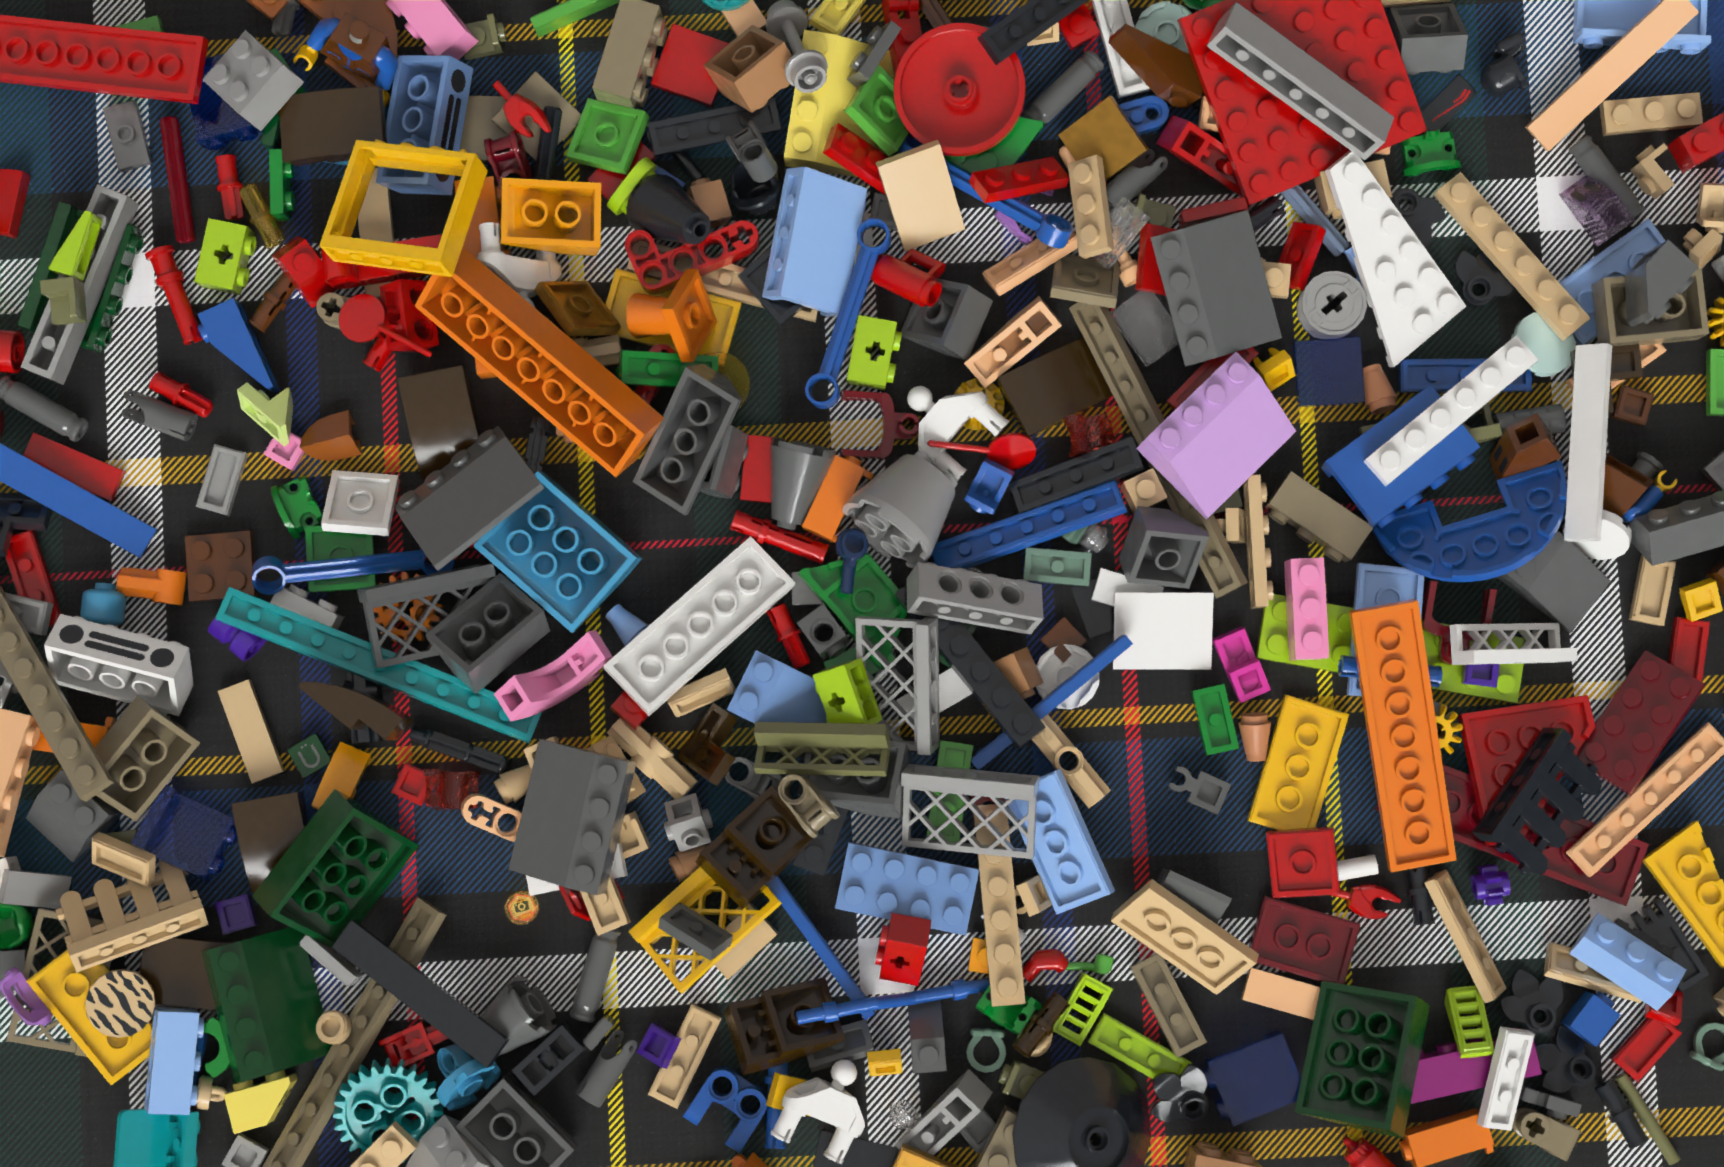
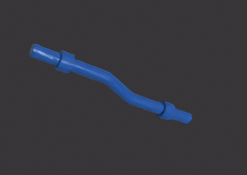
M989 977L966 982L964 979L950 981V985L870 997L838 1004L835 1001L821 1003V1007L796 1011V1019L798 1025L821 1020L829 1023L839 1021V1017L874 1010L916 1005L952 998L953 1001L966 999L969 994L985 992L990 985Z

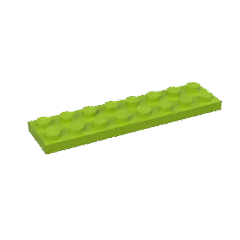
M1273 594V600H1268L1269 606L1263 608L1256 658L1338 673L1340 656H1350L1352 629L1349 611L1353 610V608L1326 603L1329 658L1289 661L1286 596ZM1423 630L1428 666L1442 667L1440 686L1438 688L1431 687V689L1514 704L1518 703L1524 663L1499 664L1497 688L1461 684L1463 665H1449L1441 661L1438 656L1439 637ZM1491 632L1485 641L1492 649H1495L1500 639L1494 632ZM1514 636L1512 638V642L1518 649L1526 641L1523 637ZM1474 640L1469 641V643H1468V648H1469V649H1470V647L1472 646V644L1475 642Z

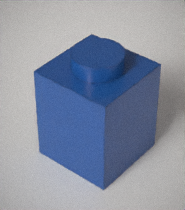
M1584 991L1561 1023L1586 1043L1597 1047L1621 1015L1612 1008L1615 1003L1603 993L1598 991L1595 995Z

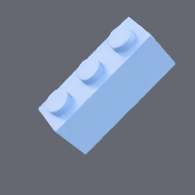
M1599 913L1583 929L1569 953L1657 1011L1674 994L1686 972L1685 968Z
M154 1008L144 1109L148 1114L190 1115V1106L196 1105L198 1088L197 1085H193L194 1072H199L201 1064V1052L196 1051L197 1038H202L204 1033V1018H199L200 1013L196 1009Z

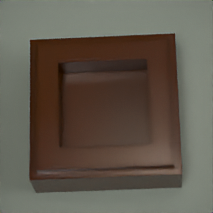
M1625 385L1620 386L1611 418L1641 427L1645 426L1654 394Z
M1065 617L1040 639L1048 649L1057 646L1054 654L1063 663L1072 655L1063 644L1081 647L1087 641Z

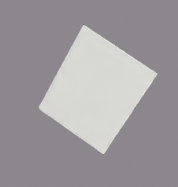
M1115 592L1114 640L1120 635L1125 634L1133 645L1113 660V669L1211 670L1214 593Z

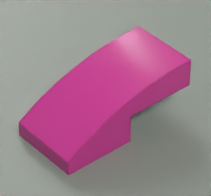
M1240 626L1212 638L1222 666L1240 703L1271 690L1260 660L1254 654L1245 628Z

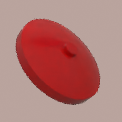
M951 23L936 27L915 40L901 58L894 79V101L904 127L921 145L938 140L943 155L971 156L984 152L1000 143L1018 122L1026 97L1023 68L1016 53L995 65L977 39L988 28L971 23Z

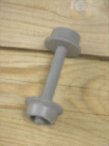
M790 0L778 1L767 11L765 27L767 33L784 42H788L793 56L785 64L784 73L786 79L792 86H795L803 93L817 91L826 82L828 64L821 52L805 50L800 36L807 29V14L801 7Z

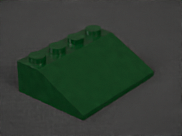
M334 789L252 897L270 917L332 948L351 920H356L358 923L362 921L419 845L359 802Z
M291 927L201 952L235 1082L242 1083L326 1056L332 1044L322 1042L316 1033L318 1018L324 1012L308 952L299 943L304 938V935Z
M1322 981L1294 1112L1374 1133L1404 1138L1430 1005L1413 995Z

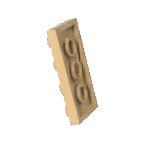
M1153 879L1113 912L1111 922L1216 995L1257 964L1259 956L1257 952Z

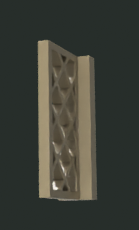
M38 908L22 973L26 980L29 979L30 970L34 974L38 972L32 963L34 955L47 948L55 959L58 955L51 944L67 934L71 935L65 918L59 920L65 931L49 941L40 930L43 917L58 919L54 910ZM88 917L91 926L104 923L102 919ZM38 937H40L44 944L36 949ZM112 960L104 963L108 969H110ZM17 995L16 999L22 1005L23 1001ZM13 1011L6 1041L73 1052L75 1055L87 1057L72 1037L70 1043L54 1040L48 1030L60 1023L57 1019L47 1026L39 1025L41 1030L31 1036L15 1034L18 1021L22 1019ZM44 1033V1034L46 1035V1037L48 1038V1040H47V1039L37 1038V1037H39L40 1035H42V1034Z

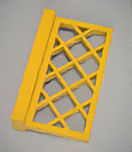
M699 867L628 932L642 945L676 989L683 994L778 908L782 902L767 886L761 893H764L770 901L762 909L749 910L750 903L743 910L727 909L728 894ZM711 892H722L720 909H705L706 897ZM679 903H682L703 917L704 915H720L718 926L724 930L726 915L742 916L741 928L735 933H730L733 935L731 946L710 961L694 950L693 955H677L679 941L658 928L660 917ZM662 937H672L671 954H658L653 945ZM664 960H670L669 966L665 963ZM677 960L692 961L691 973L680 981L675 975Z

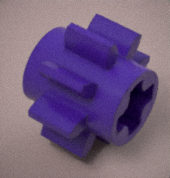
M1494 864L1478 866L1479 874L1471 875V889L1475 900L1483 899V904L1487 906L1503 904L1502 896L1510 895L1511 892L1507 872L1505 870L1498 871V866Z

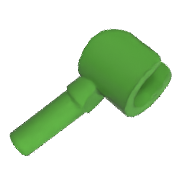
M1097 953L1094 963L1068 962L1066 970H1088L1099 974H1107L1112 969L1114 958Z

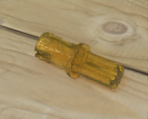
M250 184L240 189L239 195L252 217L249 221L251 224H255L267 249L274 248L284 242L286 239L275 222L274 217L270 214V209H268L257 186Z

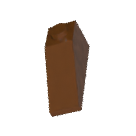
M1124 24L1109 37L1108 43L1157 97L1168 101L1174 107L1183 109L1188 108L1202 97L1203 88L1190 54L1127 24Z

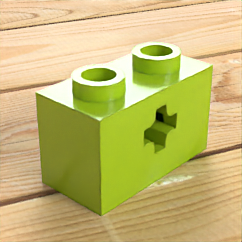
M208 218L194 282L202 288L241 295L242 287L245 288L249 281L250 272L249 268H247L249 256H253L256 250L257 239L254 237V232L245 225ZM230 253L233 254L232 259H226L225 262L222 260L223 256H229Z
M858 315L847 374V384L885 391L887 382L893 383L896 364L890 363L892 351H899L902 332L896 331L897 322ZM874 346L880 347V353L884 354V356H878L877 361L871 360V355L866 353L872 352Z
M861 658L841 663L813 674L815 689L821 698L826 712L827 723L876 724L883 720Z

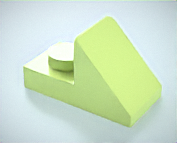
M249 383L239 387L237 393L241 410L285 447L289 444L293 415V401L290 388H286L270 400L262 390H255Z

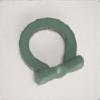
M1715 1022L1705 1023L1694 1033V1051L1689 1052V1057L1700 1061L1705 1066L1723 1071L1724 1065L1721 1063L1724 1062V1051L1712 1059L1705 1057L1702 1039L1706 1032L1713 1029L1719 1030L1724 1035V1025Z
M971 1028L970 1034L973 1037L969 1041L966 1050L970 1065L977 1071L984 1073L999 1069L1006 1057L1005 1045L1001 1039L1005 1036L1004 1030ZM983 1036H991L999 1048L998 1059L991 1065L978 1063L973 1055L974 1047Z

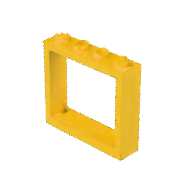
M375 139V142L356 140L319 246L334 262L453 277L488 170L476 153H467L465 149H461L458 152L445 150L438 146H430L429 148L416 147L406 142L398 145L385 143L378 139ZM375 166L462 176L438 248L351 237Z

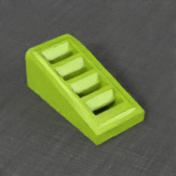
M85 210L52 260L48 270L66 278L74 277L81 282L84 281L103 222L102 219L94 213Z
M1082 971L1066 1000L1070 1006L1052 1027L1053 1032L1081 1046L1107 1002L1113 988ZM1085 985L1100 993L1097 999L1082 991ZM1078 997L1093 1004L1092 1010L1090 1011L1076 1003ZM1073 1008L1086 1015L1087 1019L1083 1022L1070 1015L1069 1012ZM1067 1020L1080 1027L1079 1034L1063 1026L1064 1021Z
M1476 985L1447 989L1444 1004L1460 1058L1493 1055L1494 1046L1486 1010ZM1474 1013V1015L1460 1017L1461 1014ZM1478 1026L1477 1029L1463 1030V1028ZM1482 1038L1483 1041L1474 1043L1465 1042V1040Z

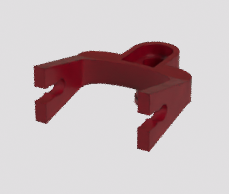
M843 390L840 394V401L877 402L883 418L882 440L877 450L842 449L840 457L853 456L857 459H885L892 451L894 440H911L919 432L918 417L912 413L894 412V404L888 393ZM904 420L910 421L913 429L906 430L902 422Z
M1438 581L1424 582L1422 629L1431 635L1439 637L1438 656L1444 663L1452 665L1450 627L1438 623L1432 617ZM1497 589L1483 590L1480 624H1491ZM1462 631L1463 651L1469 650L1468 643L1473 640L1466 631Z

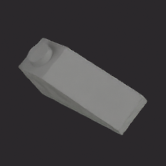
M968 1069L936 1100L895 1146L900 1150L902 1143H905L928 1154H936L982 1111L993 1092Z

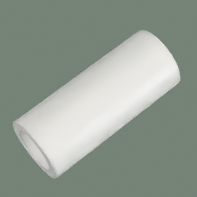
M1374 854L1337 861L1339 881L1378 874V864Z

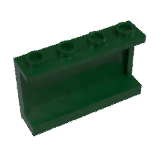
M58 203L18 322V326L33 333L36 331L49 300L48 297L41 294L40 280L58 278L59 275L48 270V268L84 213V211L77 210L72 205L66 203ZM129 223L126 225L110 276L80 347L102 354L104 347H107L111 342L113 335L111 325L114 316H118L122 309L123 298L121 295L124 286L128 285L132 279V263L135 254H139L143 246V231L135 225Z

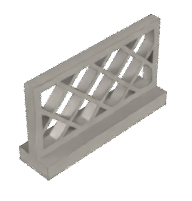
M867 616L856 617V659H862L871 688L874 687L886 700L879 707V710L882 711L890 704L902 717L893 727L884 719L878 722V724H887L889 736L893 739L891 741L905 742L909 750L917 751L919 755H931L940 747L938 618L925 617L919 620ZM865 625L876 626L885 637L874 646L865 637ZM887 627H894L891 631L887 629ZM900 627L913 628V642L907 648L893 635ZM887 639L901 653L892 663L877 650ZM871 655L885 667L876 678L866 669V660ZM903 657L913 666V675L908 680L893 667ZM887 672L901 685L892 695L878 682ZM903 689L914 698V707L908 713L894 699ZM906 721L914 730V741H904L895 732V729Z
M908 764L901 773V786H904L902 846L1033 859L1035 856L1037 792L1039 790L1040 776ZM912 790L924 791L933 801L923 810H920L912 801ZM934 792H941V794L937 796ZM948 793L957 794L965 803L954 814L941 800ZM967 795H973L974 797L970 799ZM981 796L990 797L998 806L987 817L974 804ZM1000 798H1005L1007 800L1003 802ZM1014 799L1029 801L1028 813L1020 820L1007 807ZM935 804L948 817L938 828L925 816V813ZM968 807L981 820L970 831L957 818ZM911 810H912V811L914 812V814L916 815V816H914L912 819H911ZM1001 810L1014 824L1004 834H1001L990 821ZM918 819L932 832L925 839L911 838V825ZM1026 820H1028V828L1023 825ZM951 822L964 835L957 842L948 841L940 832ZM984 825L997 838L990 845H982L973 836ZM1018 828L1027 838V849L1014 848L1006 837Z

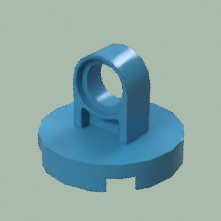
M457 1044L443 1047L438 1051L437 1062L446 1079L439 1086L436 1095L444 1107L446 1106L448 1110L460 1109L477 1100L474 1094L482 1087L487 1091L492 1088L499 1079L501 1070L495 1061L490 1067L486 1068L476 1059L472 1060L470 1055Z

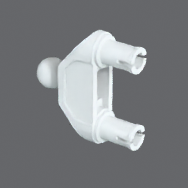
M494 222L480 224L481 252L478 253L477 259L535 307L530 298L537 295L534 289L538 283L556 281L562 275L561 265L556 261V253L536 250L537 260L505 255L501 251L500 224H494Z
M924 386L913 387L907 396L909 406L915 411H925L927 413L919 422V451L927 454L933 461L932 465L941 472L949 473L958 481L967 469L963 468L945 452L946 448L930 447L927 445V442L929 440L949 442L966 421L974 417L996 437L1003 430L1002 428L1009 423V420L1005 419L987 403L989 399L982 391L944 396L935 404L932 401V393L928 388Z
M844 1059L835 1062L832 1066V1083L816 1077L797 1084L786 1091L782 1099V1106L784 1108L773 1130L770 1132L771 1135L781 1141L784 1140L786 1143H790L801 1117L809 1115L837 1128L823 1155L834 1162L843 1163V1159L854 1137L858 1138V1136H861L865 1128V1122L857 1099L844 1089L845 1086L852 1084L856 1079L857 1069L853 1062Z

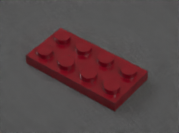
M1645 650L1595 723V729L1577 752V757L1585 765L1588 763L1594 764L1598 768L1595 773L1597 776L1631 796L1704 689V683Z

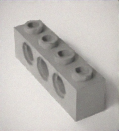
M918 562L906 578L907 613L1030 635L1044 619L1041 584L1030 583L1024 579L1003 578L995 574L970 572L964 568L943 567L931 562Z

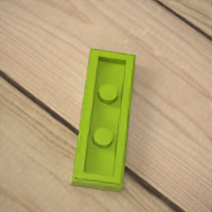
M1104 1012L1088 1039L1090 1044L1152 1079L1157 1074L1163 1072H1173L1180 1076L1184 1068L1192 1063L1182 1056L1175 1057L1170 1049Z

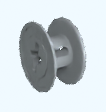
M1340 271L1323 272L1314 277L1306 285L1304 291H1301L1296 304L1297 318L1303 329L1311 336L1325 341L1338 340L1350 334L1364 319L1367 309L1366 293L1360 282L1350 274ZM1338 297L1341 300L1340 304L1325 315L1322 309Z

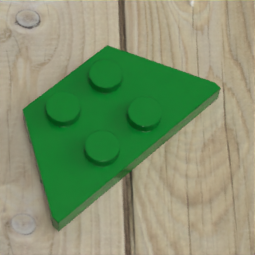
M1020 117L1012 131L994 147L971 156L944 155V158L970 173L1015 164L1026 152L1027 147L1036 135L1044 128L1045 122Z
M865 554L856 562L853 594L840 593L842 560L818 567L803 568L798 573L855 642L856 617L905 619L907 615L906 610L895 598V593L899 589L869 554ZM865 625V637L874 646L885 637L876 626ZM887 627V629H888L889 631H891V630L894 628V627ZM900 628L893 633V635L896 638L898 637ZM887 639L877 650L888 659L893 644ZM873 655L869 657L879 670L884 667Z

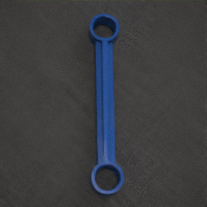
M906 136L897 154L919 147L921 144L912 136ZM945 159L952 185L983 202L969 183L972 173ZM1017 198L986 203L990 207L1036 232L1035 235L1041 242L1054 248H1064L1073 231V225L1063 217L1055 214H1043Z
M871 218L865 220L857 230V239L861 248L818 374L810 377L805 386L807 398L819 409L833 407L840 398V387L836 381L878 255L886 252L891 245L892 237L889 228L880 219ZM871 227H879L886 233L884 242L877 247L866 246L863 241L864 233ZM821 380L831 382L835 387L832 397L824 402L815 401L812 396L813 386Z
M421 548L415 551L284 564L277 557L264 556L253 564L252 584L258 592L271 595L280 592L286 583L422 569L426 574L452 569L454 559L437 571L432 564L425 561L426 555ZM271 568L277 570L281 576L276 581L265 582L260 580L257 574L263 569Z

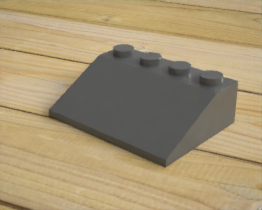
M1248 210L1151 237L1185 366L1282 338Z
M497 426L493 430L489 429L483 432L478 437L477 442L467 450L457 452L452 457L451 462L444 468L430 473L424 483L417 489L404 493L394 507L400 519L432 565L439 571L542 491L544 487L519 450L501 428Z
M539 739L508 870L594 895L606 893L637 762Z

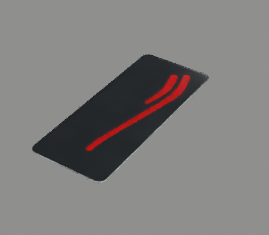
M1458 75L1421 112L1426 128L1430 132L1438 129L1441 130L1477 91Z

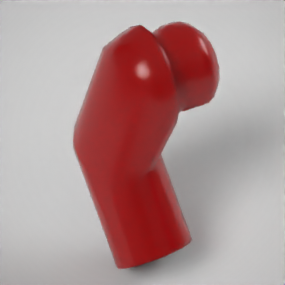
M1057 949L1037 950L1022 967L1023 977L1031 983L1041 970H1055L1057 973L1063 972L1068 967V959L1062 951Z

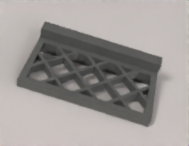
M479 563L357 589L359 602L363 603L375 668H383L439 655L431 644L423 651H418L409 644L419 629L425 633L430 631L422 624L432 609L446 618L468 600L467 597L475 586L486 585L496 576L494 564ZM465 589L462 595L456 590ZM446 592L459 599L449 614L435 605L442 593ZM434 595L431 601H428L424 598L427 596ZM418 599L427 605L418 621L403 612L410 600ZM402 602L399 608H396L392 605L394 603ZM386 606L395 612L386 628L375 622L373 608ZM400 616L414 625L405 641L390 632ZM377 629L382 632L380 637H378ZM389 636L401 644V647L394 657L383 659L380 646L386 637ZM406 649H408V650H410L411 652H413V653H410V654H405V655H403V653L405 652Z

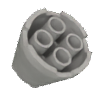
M917 451L914 455L906 454L900 457L855 492L845 503L842 510L843 514L846 516L850 515L855 525L852 528L858 529L865 534L868 545L888 559L894 556L906 560L905 564L909 568H914L918 562H927L932 555L955 497V487L958 485L957 480L947 472H941L932 465V459L921 451Z

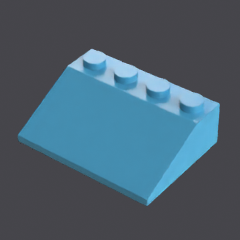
M537 471L535 475L544 489L482 536L473 547L571 633H574L625 580L643 558L545 472Z

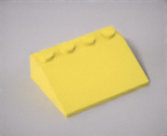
M804 30L802 44L805 50H816L824 55L828 64L827 78L825 84L819 90L812 93H803L796 87L794 89L784 151L785 166L794 168L805 166L820 172L857 177L823 154V150L831 128L840 123L885 154L844 111L859 86L855 87L847 80V77L853 70L850 67V63L860 51L864 52L869 44L836 34ZM888 50L879 65L895 79L890 50Z

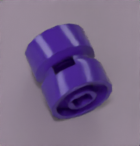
M216 617L208 628V632L222 644L229 642V650L244 662L252 658L267 642L266 639L216 620Z

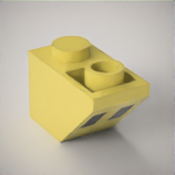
M285 1070L265 1075V1082L253 1084L251 1079L233 1084L234 1090L224 1095L233 1133L236 1134L265 1126L274 1121L298 1080L297 1074L286 1075Z

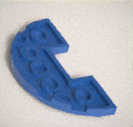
M1560 460L1496 480L1498 491L1505 505L1504 508L1442 526L1433 501L1430 500L1414 505L1408 510L1404 508L1395 511L1394 513L1397 518L1382 529L1377 524L1371 531L1379 545L1391 558L1419 575L1448 582H1475L1499 577L1532 560L1549 544L1556 534L1565 513L1567 499V483L1562 461Z

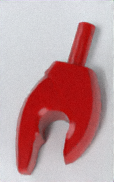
M499 80L492 85L506 100V103L503 105L504 114L509 124L518 133L529 138L534 137L533 132L525 123L528 115L546 133L552 131L545 113L535 102L520 94L512 96Z
M1373 884L1353 886L1349 889V892L1340 889L1339 895H1331L1346 899V906L1352 912L1367 919H1382L1388 916L1387 913L1373 908L1372 902L1375 898L1379 897L1381 900H1389L1396 903L1401 902V898L1392 891Z

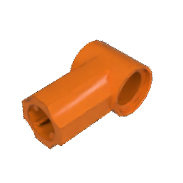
M121 567V571L117 576L116 587L125 596L153 599L152 602L183 606L187 573L164 569L150 571Z

